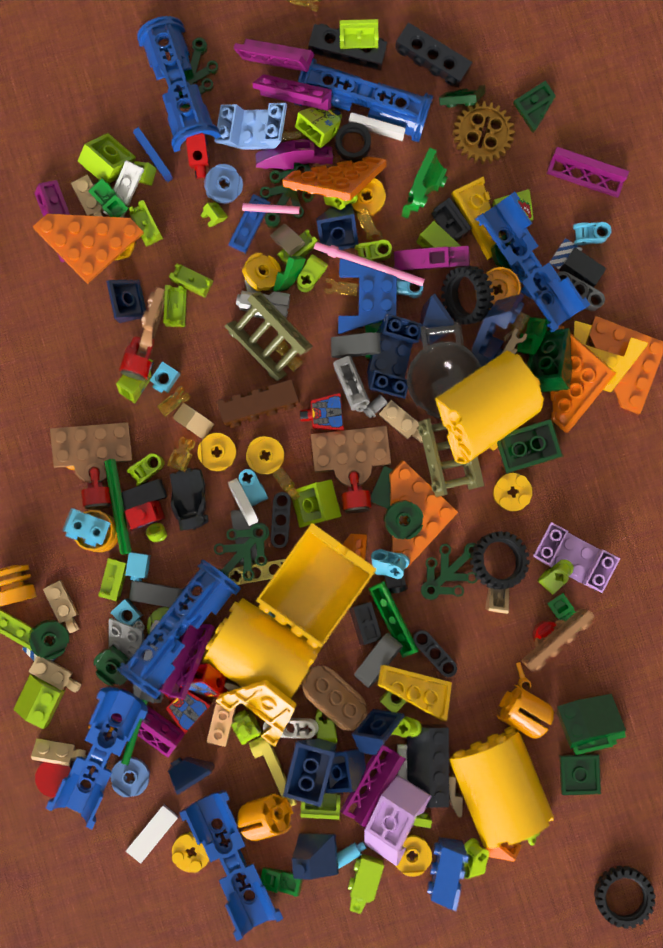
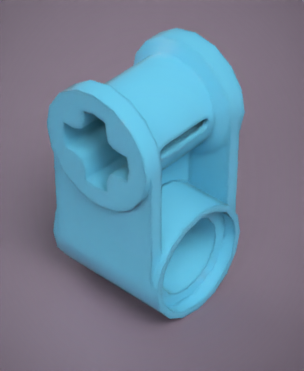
M606 222L577 223L573 225L576 236L574 245L577 246L604 243L611 234V226ZM597 230H604L606 235L599 236L597 234Z
M245 469L240 472L239 482L251 506L269 499L254 471ZM246 472L248 475H253L250 483L243 481L244 473Z
M378 549L371 554L372 566L377 569L374 572L377 575L400 579L404 575V569L410 564L409 558L402 553Z

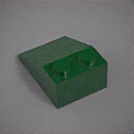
M569 328L557 329L554 332L546 331L537 352L534 355L529 354L527 367L539 379L541 392L570 389L572 360Z
M552 419L514 430L497 442L506 473L564 457Z
M612 694L580 699L557 706L556 713L570 749L626 731Z

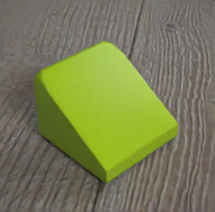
M134 161V164L144 168L139 183L152 185L156 167L147 162Z

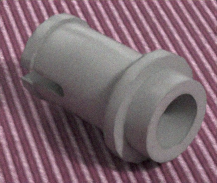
M379 394L363 411L369 418L375 417V414L388 403Z

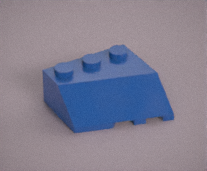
M439 837L438 843L435 842L433 854L436 855L435 862H431L430 874H433L432 882L428 881L427 893L430 895L431 901L456 911L461 892L459 879H464L465 870L463 862H467L468 854L461 840Z

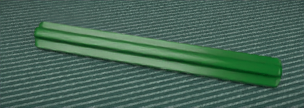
M108 459L104 461L119 550L120 554L131 553V545L116 460Z

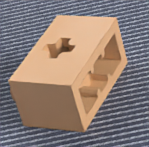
M218 702L216 703L207 738L208 743L226 747L236 707L229 712Z

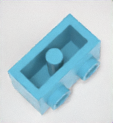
M70 509L62 531L67 532L66 536L77 540L78 537L85 539L84 543L96 547L97 543L103 544L110 522L75 509Z

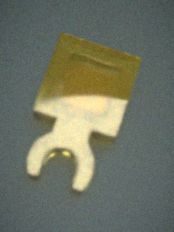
M181 437L179 448L173 449L167 466L185 472L192 457L189 451L193 449L195 441L189 439L187 442L186 438Z

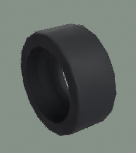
M348 123L338 130L335 148L339 156L346 161L352 160V162H357L368 155L371 148V136L363 125ZM356 132L363 136L364 146L359 152L350 153L343 148L342 139L347 133Z

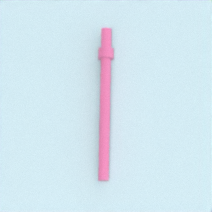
M316 242L314 247L316 250L327 253L330 257H339L423 286L425 281L424 278L342 251L334 245L328 246Z

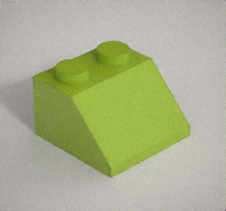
M107 133L86 143L78 162L98 180L103 177L110 184L118 179L125 161L133 162L136 157Z
M332 479L290 491L300 528L309 526L312 523L316 524L342 517Z
M30 674L13 710L25 721L44 729L49 726L65 690H60Z

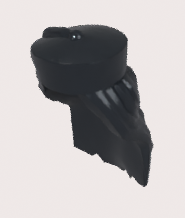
M184 468L182 471H177V473H171V509L178 520L180 530H195L208 523V514H205L206 489L202 471L197 468Z

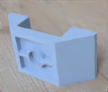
M269 103L268 110H243L237 104L221 105L217 124L221 137L215 139L214 142L242 150L275 149L282 140L287 104Z

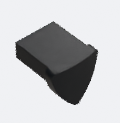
M404 575L400 579L385 576L386 586L390 594L401 593L408 589Z

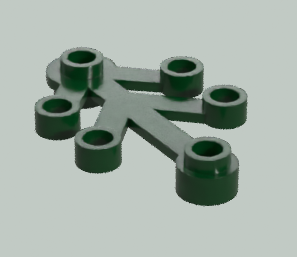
M196 38L192 42L194 51L190 63L192 69L184 71L186 81L190 85L210 74L217 73L219 69L217 62L211 60L207 63V67L197 72L200 57L208 50L207 42L203 38ZM200 42L203 44L201 47L196 46ZM211 65L216 66V68L213 70H211L209 67ZM204 79L202 85L198 87L200 94L212 91L214 85L211 79ZM206 83H210V84H211L210 87H205L204 85H205ZM182 91L178 92L180 99L183 97ZM184 104L181 106V108L183 109L191 107L188 104Z
M295 163L294 169L283 172L272 171L270 173V180L272 183L277 184L292 171L304 168V172L311 171V168L308 164ZM277 174L279 178L274 180L272 176ZM283 185L273 188L265 186L260 190V196L265 200L271 196L283 194L276 205H286L291 198L293 206H300L296 190L283 187ZM267 190L269 191V194L267 196H264L262 194L263 191ZM303 191V200L307 203L311 202L314 198V195L311 194V198L306 199L304 196L308 192ZM301 206L300 210L302 213L300 215L293 214L297 219L302 218L304 215V209ZM268 212L265 215V223L269 228H276L280 224V213ZM275 216L276 219L275 221H269V217Z
M256 523L251 529L247 530L229 529L226 536L229 540L234 541L238 537L250 538L244 544L224 545L218 543L214 546V552L217 555L237 552L223 569H218L229 577V573L243 558L244 571L242 577L247 581L254 579L255 573L252 570L251 548L255 543L257 547L256 564L264 566L268 562L265 556L264 541L269 537V529L263 523ZM258 529L263 530L262 536L257 535ZM231 531H235L236 536L234 538L230 537ZM221 545L223 547V551L221 553H218L217 547ZM261 556L265 559L263 564H260L258 562V559ZM247 571H250L252 573V576L249 579L245 576Z
M476 543L466 544L464 553L451 566H449L451 547L448 544H442L439 547L441 574L436 580L434 568L437 566V560L433 557L426 559L427 581L421 587V594L424 598L433 600L439 594L454 595L456 597L464 594V589L460 585L440 587L445 581H467L472 584L477 582L478 579L476 577L474 581H469L468 579L470 574L477 575L475 572H468L467 574L455 573L469 558H473L470 557L469 548L474 547ZM443 546H447L449 549L445 554L442 552ZM430 559H433L435 562L432 567L428 566ZM429 587L434 588V592L432 594H429L427 592V589ZM457 587L461 588V593L458 595L454 592Z

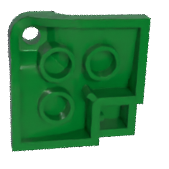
M429 148L409 192L408 202L404 205L401 215L404 218L409 219L412 211L418 212L420 206L424 208L428 200L427 195L434 190L438 192L440 186L444 187L448 179L445 176L447 169L440 164L436 154L437 151Z

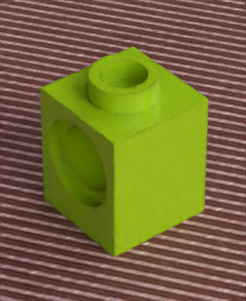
M386 691L380 698V702L391 712L397 713L407 701L402 698L399 701L391 700L392 693Z

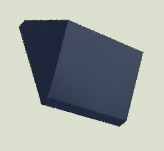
M107 280L114 318L119 323L143 318L146 306L140 280Z

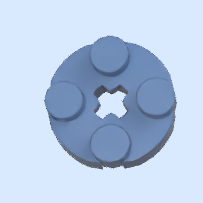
M216 165L205 176L204 187L206 195L218 203L226 204L233 202L242 192L243 181L241 176L239 177V174L236 172L237 170L230 165ZM224 179L228 187L222 188L219 182Z
M131 757L129 765L122 764V760L118 761L113 767L110 776L114 791L123 797L140 795L147 788L150 781V770L147 765L136 757ZM132 772L134 774L133 777L135 778V781L130 780L128 782L126 780L127 776L125 774H130Z

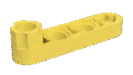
M286 559L270 561L264 566L253 564L252 568H259L261 575L259 578H254L251 581H245L242 577L244 566L234 568L229 573V578L237 585L272 579L274 575L269 572V567L272 564H277L281 567V562H284ZM234 571H237L238 574H241L239 582H236V579H232L231 577L232 575H234ZM247 571L248 578H251L250 571Z
M262 737L250 741L249 746L253 756L258 758L264 755L282 798H285L283 793L287 778L273 746ZM287 798L291 807L297 805L296 800Z

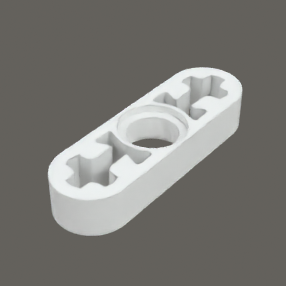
M238 479L229 481V488L247 524L250 526L257 523V516Z
M290 718L288 723L294 725L295 731L291 733L285 726L281 737L309 739L317 734L319 726L313 719ZM266 722L263 724V731L269 727V724ZM307 725L309 726V728H312L311 732H309L308 729H302L300 731V728H304Z

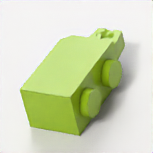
M244 709L235 714L231 726L242 745L260 736L262 729L251 710L246 712Z
M362 854L360 859L356 858L353 868L356 871L355 876L350 878L348 884L351 897L350 911L361 914L366 902L374 900L384 868L383 860Z

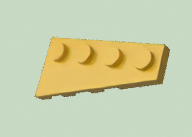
M483 176L454 190L451 195L463 217L472 228L471 231L485 257L489 260L492 258L491 247L495 242L484 225L479 226L480 222L475 220L478 216L491 209L489 193L485 190Z
M386 665L380 667L378 686L441 721H447L452 682Z

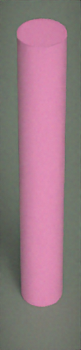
M243 203L242 207L243 211L300 214V206Z

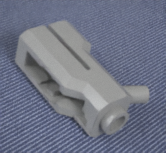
M245 279L247 291L242 290L241 294L237 295L236 305L239 306L240 310L248 311L251 308V304L247 299L258 291H255ZM275 291L270 295L263 294L287 319L290 294ZM259 312L254 315V317L264 319Z
M346 356L333 363L334 369L351 410L362 412L367 408L369 399L352 357Z

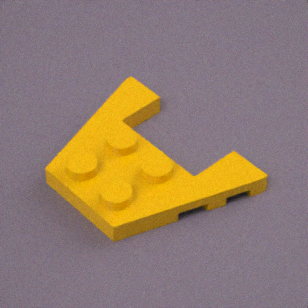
M575 321L574 336L616 372L603 389L604 391L612 392L643 350H645L648 343L631 338L624 357L586 345L592 325Z
M267 680L220 694L216 700L229 712L242 703L270 726L263 731L261 737L274 747L277 745L296 707L294 701Z

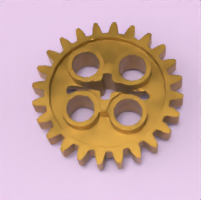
M483 101L481 107L476 103L474 109L472 106H468V112L462 110V116H457L456 120L458 122L454 123L456 130H453V135L457 136L453 142L459 143L456 149H463L461 156L467 153V160L473 157L475 164L478 159H481L482 164L488 159V162L491 164L493 157L498 161L500 155L505 156V150L510 149L509 143H513L514 140L510 136H513L515 133L514 130H510L513 128L514 123H508L511 116H504L506 110L500 112V105L494 109L493 102L488 107L485 101ZM488 117L489 122L486 128L485 137L483 139L482 147L479 149L478 144L481 138L482 129L484 127L485 119ZM479 119L481 124H475L472 120ZM491 124H497L499 129H493ZM473 136L476 142H470L467 138ZM491 141L495 146L492 148L488 147L486 142Z

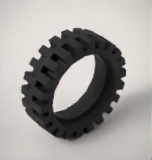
M464 266L455 268L445 276L447 279L443 280L445 286L441 288V291L444 292V294H441V299H445L442 304L447 306L446 310L450 313L451 318L454 319L453 321L461 325L482 321L493 306L491 301L494 300V296L491 293L494 292V289L489 287L492 285V282L487 280L489 276L483 274L484 271L479 269V267ZM463 277L469 278L476 290L477 302L471 314L464 310L459 300L458 289Z
M498 531L487 534L476 542L477 544L473 547L474 552L470 556L473 557L470 564L474 566L472 571L473 573L476 572L477 575L475 577L481 580V584L487 585L486 587L507 589L519 584L525 578V573L529 570L527 565L530 564V560H527L529 553L525 552L527 547L521 544L523 542L521 539H516V535L510 534V532ZM503 542L514 552L516 567L512 575L506 579H497L486 570L484 553L491 543Z
M620 865L617 868H609L610 871H605L603 873L604 876L599 877V883L595 885V903L600 913L609 923L619 928L621 926L624 929H629V926L636 928V924H644L643 920L647 921L650 918L648 915L653 913L652 907H655V893L649 880L637 869L630 868L629 866L622 867ZM622 878L636 881L641 886L643 892V901L639 909L625 916L612 912L606 901V894L610 885Z

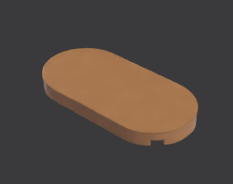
M317 666L308 670L302 682L306 698L339 728L347 731L357 729L367 717L365 707L367 705L364 698L331 668Z

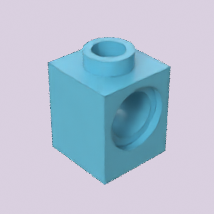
M162 361L150 381L154 384L152 387L160 393L163 390L169 393L181 374ZM167 374L169 376L168 382L165 384L160 383V377Z
M135 552L129 553L125 575L131 576L130 580L142 581V578H147L151 555Z
M128 598L124 599L110 612L117 621L133 626L137 621H141L140 618L143 616ZM126 610L131 611L133 614L130 621L124 618Z

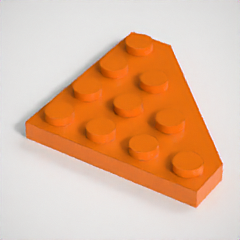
M369 156L355 163H352V160L338 162L337 166L329 168L323 165L312 167L311 171L303 173L300 170L292 171L283 179V187L351 201L386 167V159Z
M46 214L33 226V229L87 284L144 234L131 218Z
M595 316L589 335L590 342L592 341L594 348L624 357L631 338L648 343L645 350H643L635 363H633L614 388L621 408L641 414L663 355V341Z
M562 325L558 326V329H565ZM571 333L572 377L570 389L550 391L553 404L552 420L565 433L572 429L616 374L613 369Z
M402 460L389 474L390 505L401 500L416 504L423 513V526L419 534L411 539H398L392 536L391 552L405 554L410 560V566L458 511L442 496L435 497L432 487ZM401 516L399 523L406 525L408 523V516Z

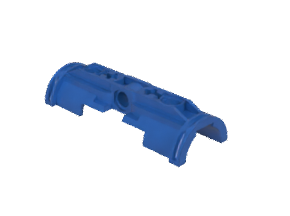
M162 16L142 25L137 33V40L140 47L144 46L150 68L153 67L156 79L165 78L169 87L168 93L163 94L162 98L173 135L171 141L174 152L180 151L182 143L188 137L203 133L217 139L221 135L218 127L212 123L208 108L203 103L198 85H190L186 81L184 71L190 70L192 67L188 58L190 54L183 33L186 32L184 25L176 17ZM162 39L169 40L165 46H160L159 42ZM169 52L171 61L167 60L165 53ZM182 91L184 98L180 99L178 92ZM184 104L191 106L186 112L180 110Z
M314 58L308 72L301 71L298 82L332 90L331 106L350 111L352 103L370 108L368 117L406 128L405 134L412 136L411 140L420 142L434 95L425 93L424 96L382 83H372L360 79L359 76L317 64V60ZM330 76L334 81L331 85H326L322 81L323 78ZM337 79H339L338 88L335 87L337 84ZM349 83L347 90H344L343 85ZM382 94H384V95H385L384 100H383V101H380V97H379V96H381ZM391 96H394L392 104H390ZM402 98L406 101V105L398 107L395 103L396 100Z
M513 192L475 220L480 222L479 226L484 225L508 261L513 272L547 319L548 323L546 326L551 328L550 332H554L559 328L560 324L587 308L590 303L586 297L582 299L568 277L563 280L560 279L550 262L542 267L532 250L538 247V244L526 228L532 222L517 200L520 198L516 192ZM499 231L506 233L507 239L505 241L499 238ZM542 295L548 296L549 304L542 302Z
M203 559L200 565H197L199 568L198 572L177 597L164 617L153 628L126 664L122 662L120 668H117L123 676L154 699H157L161 694L159 689L176 668L171 663L185 646L179 639L190 624L198 629L210 612L216 615L232 593L236 595L241 589L229 577ZM200 586L202 588L201 594L193 596V589ZM190 596L195 601L192 602L187 597ZM183 605H187L189 608L185 610L182 607ZM159 636L164 639L162 643L157 640ZM153 644V645H154L155 647H157L158 649L155 650V649L152 648L150 645ZM151 650V659L145 661L143 659L144 652Z
M104 687L99 691L97 699L100 701L89 722L91 727L85 738V741L93 744L85 759L82 757L76 758L69 775L63 779L56 796L49 800L45 808L52 811L55 808L68 807L81 813V816L86 821V827L89 829H93L95 825V813L101 803L103 791L112 774L109 769H106V763L111 753L118 756L121 755L126 742L130 741L140 718L144 720L148 712L146 704L140 698L128 691L115 687ZM112 714H120L122 721L115 722L112 719ZM112 726L114 727V729L112 731L111 737L109 738L107 737V732ZM93 765L96 767V769L91 775L89 774V772ZM84 779L89 780L91 787H83L81 781Z
M221 790L197 800L180 811L179 814L182 821L187 820L197 844L202 843L210 862L220 859L227 876L221 878L219 882L228 900L225 907L235 927L233 931L234 937L238 941L253 927L268 920L281 921L283 916L278 908H274L254 864L247 866L240 849L245 844L226 802L230 798L226 790ZM215 818L223 822V826L219 829L212 826V820ZM226 829L223 833L225 839H230L228 846L225 843H220L222 841L221 832ZM238 873H241V875H246L244 878V882L246 884L245 887H243V882L241 879L237 880ZM247 890L253 891L255 894L254 899L247 900L244 897V892Z

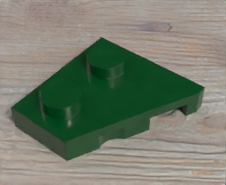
M546 80L513 102L532 133L536 131L556 97Z
M480 85L477 90L468 91V88L445 92L439 97L440 105H446L448 108L456 107L458 104H464L465 106L475 105L486 93L485 85Z

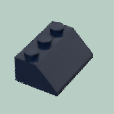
M319 738L297 741L283 797L321 807L337 743Z

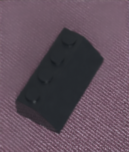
M445 724L421 725L422 730L419 736L407 737V781L431 795L426 807H449V728Z

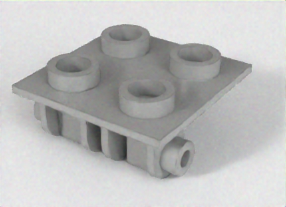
M109 618V647H116L128 658H131L144 641L143 630L145 625L143 622L137 621L133 626Z

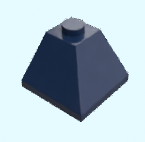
M347 204L342 210L330 207L316 218L320 243L328 246H337L340 250L355 248L358 245L355 214L352 204Z
M433 294L422 307L420 323L423 324L420 340L428 348L446 337L457 326L436 294Z
M372 709L352 733L359 752L376 755L403 720L404 714Z
M359 749L335 752L325 789L326 793L356 791L366 770L364 753L359 752Z
M179 757L170 763L171 767L168 773L178 795L210 775L215 765L213 762L191 757L181 759Z
M299 834L292 856L293 879L312 880L339 874L336 834Z

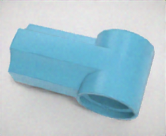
M397 278L398 295L418 298L423 293V286H420L419 291L413 292L410 290V286L414 283Z

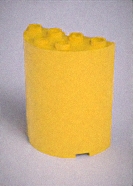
M508 350L435 398L443 425L449 431L447 437L456 462L461 464L470 462L541 411L544 397L539 387L540 381L532 374L520 355L513 354Z
M312 523L256 601L260 603L258 607L267 614L269 611L275 614L274 619L282 625L289 624L292 626L290 631L299 637L304 635L308 638L306 642L315 649L318 646L321 648L377 569Z
M244 598L239 603L235 601L229 610L231 615L229 618H224L215 631V635L206 646L202 662L210 664L225 677L241 687L267 680L291 699L321 648L318 646L315 649L306 642L308 638L303 635L302 637L297 636L290 631V627L282 625L274 617Z
M512 726L504 729L505 732L500 735L493 734L487 737L486 743L482 744L481 741L470 745V749L456 751L453 753L454 756L449 758L485 848H499L504 842L512 845L526 840L549 826L548 821L554 820V815L520 731Z

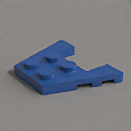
M340 259L339 277L359 278V315L338 316V334H344L372 323L381 322L386 314L396 316L397 277L345 259Z

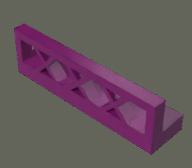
M246 39L244 45L235 43L233 48L243 60L308 72L314 56L312 50Z
M265 74L253 82V88L260 90V95L326 111L331 109V89Z
M557 147L546 174L618 198L629 171ZM555 161L562 163L565 170L561 172L552 170ZM575 168L580 169L583 176L575 178L571 170ZM598 175L601 182L593 184L588 176ZM611 180L618 182L616 191L610 190L606 182Z
M57 180L39 183L34 194L43 217L46 214L70 215ZM58 254L60 261L65 262V260Z
M190 624L179 639L185 646L171 663L176 668L159 691L173 698H186L206 650L205 648L214 631V626L211 624H201L196 629ZM206 630L204 636L201 637L203 631ZM183 684L180 693H178L180 686Z
M147 706L148 712L144 720H142L138 736L163 755L169 757L185 733ZM112 714V718L118 722L122 721L120 714ZM162 743L169 746L170 749H167L165 746L162 745Z
M383 745L376 755H372L356 791L349 794L340 812L366 828L381 795L393 782L406 758ZM382 751H387L388 754L385 759L380 761L379 756ZM376 768L377 772L375 776L370 778L369 774L371 770ZM366 785L367 790L364 794L360 795L361 787ZM357 802V807L354 810V812L351 813L350 811H348L351 804Z

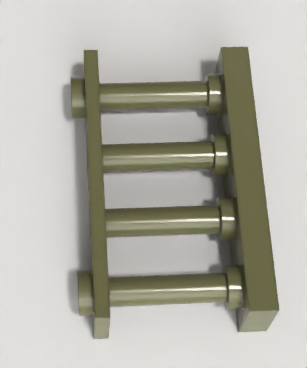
M259 291L247 299L251 304V308L237 323L234 320L227 323L224 327L268 371L270 377L279 381L287 375L283 368L297 353L300 355L305 354L313 346ZM259 312L265 321L250 336L243 328ZM270 326H273L278 331V335L263 350L256 342ZM283 340H286L291 345V349L276 363L269 355Z
M430 418L418 422V431L422 437L432 480L431 487L435 497L447 495V488L467 484L470 490L484 486L478 456L466 464L458 463L454 459L440 462L438 451L451 448L449 441L435 442L433 432L447 430L443 422L431 425ZM463 466L465 477L448 481L444 480L442 470Z

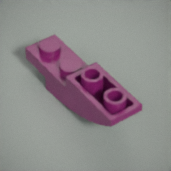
M310 139L282 142L275 149H263L256 153L255 156L256 168L262 169L279 168L287 170L294 169V163H318L325 165L332 164L333 162L332 147L323 146L319 148L314 146Z
M469 246L394 251L395 269L400 271L470 266Z

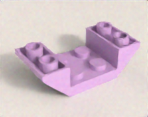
M550 522L533 557L549 567H553L560 560L570 561L574 566V571L569 577L603 593L620 558L603 549H598L575 537Z
M398 775L384 791L365 829L364 844L397 866L406 850L403 844L417 815L424 812L431 795Z

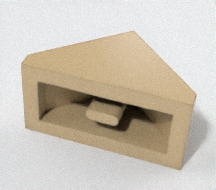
M185 403L180 406L173 416L174 420L202 439L208 435L215 425Z
M488 588L485 609L508 614L509 588Z

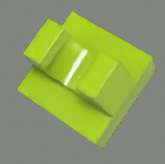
M218 202L207 203L203 207L204 211L201 216L202 218L210 217L211 220L207 224L209 227L224 222L228 218Z

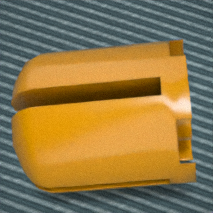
M515 685L517 688L512 692L507 691L499 704L502 710L500 716L497 715V717L530 738H540L549 729L519 711L521 707L550 725L554 719V710L550 704L519 685Z
M272 794L246 802L238 811V828L248 826L242 829L241 833L245 838L253 841L288 832L291 828L289 825L293 810L286 797L282 798L279 795Z

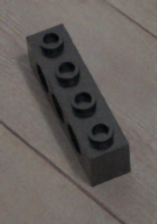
M409 22L396 40L395 49L400 55L408 56L416 65L424 66L432 75L440 76L450 86L459 88L471 69L472 62ZM419 45L421 48L414 49L412 46ZM432 54L435 55L437 58L430 59L428 56ZM449 64V65H451L453 68H452V69H446V68L444 67V65Z
M314 24L308 49L312 50L315 55L381 71L387 50V42L379 38L378 48H369L371 51L368 53L363 52V48L340 49V28L333 29L326 24ZM333 39L334 42L329 44L326 40Z

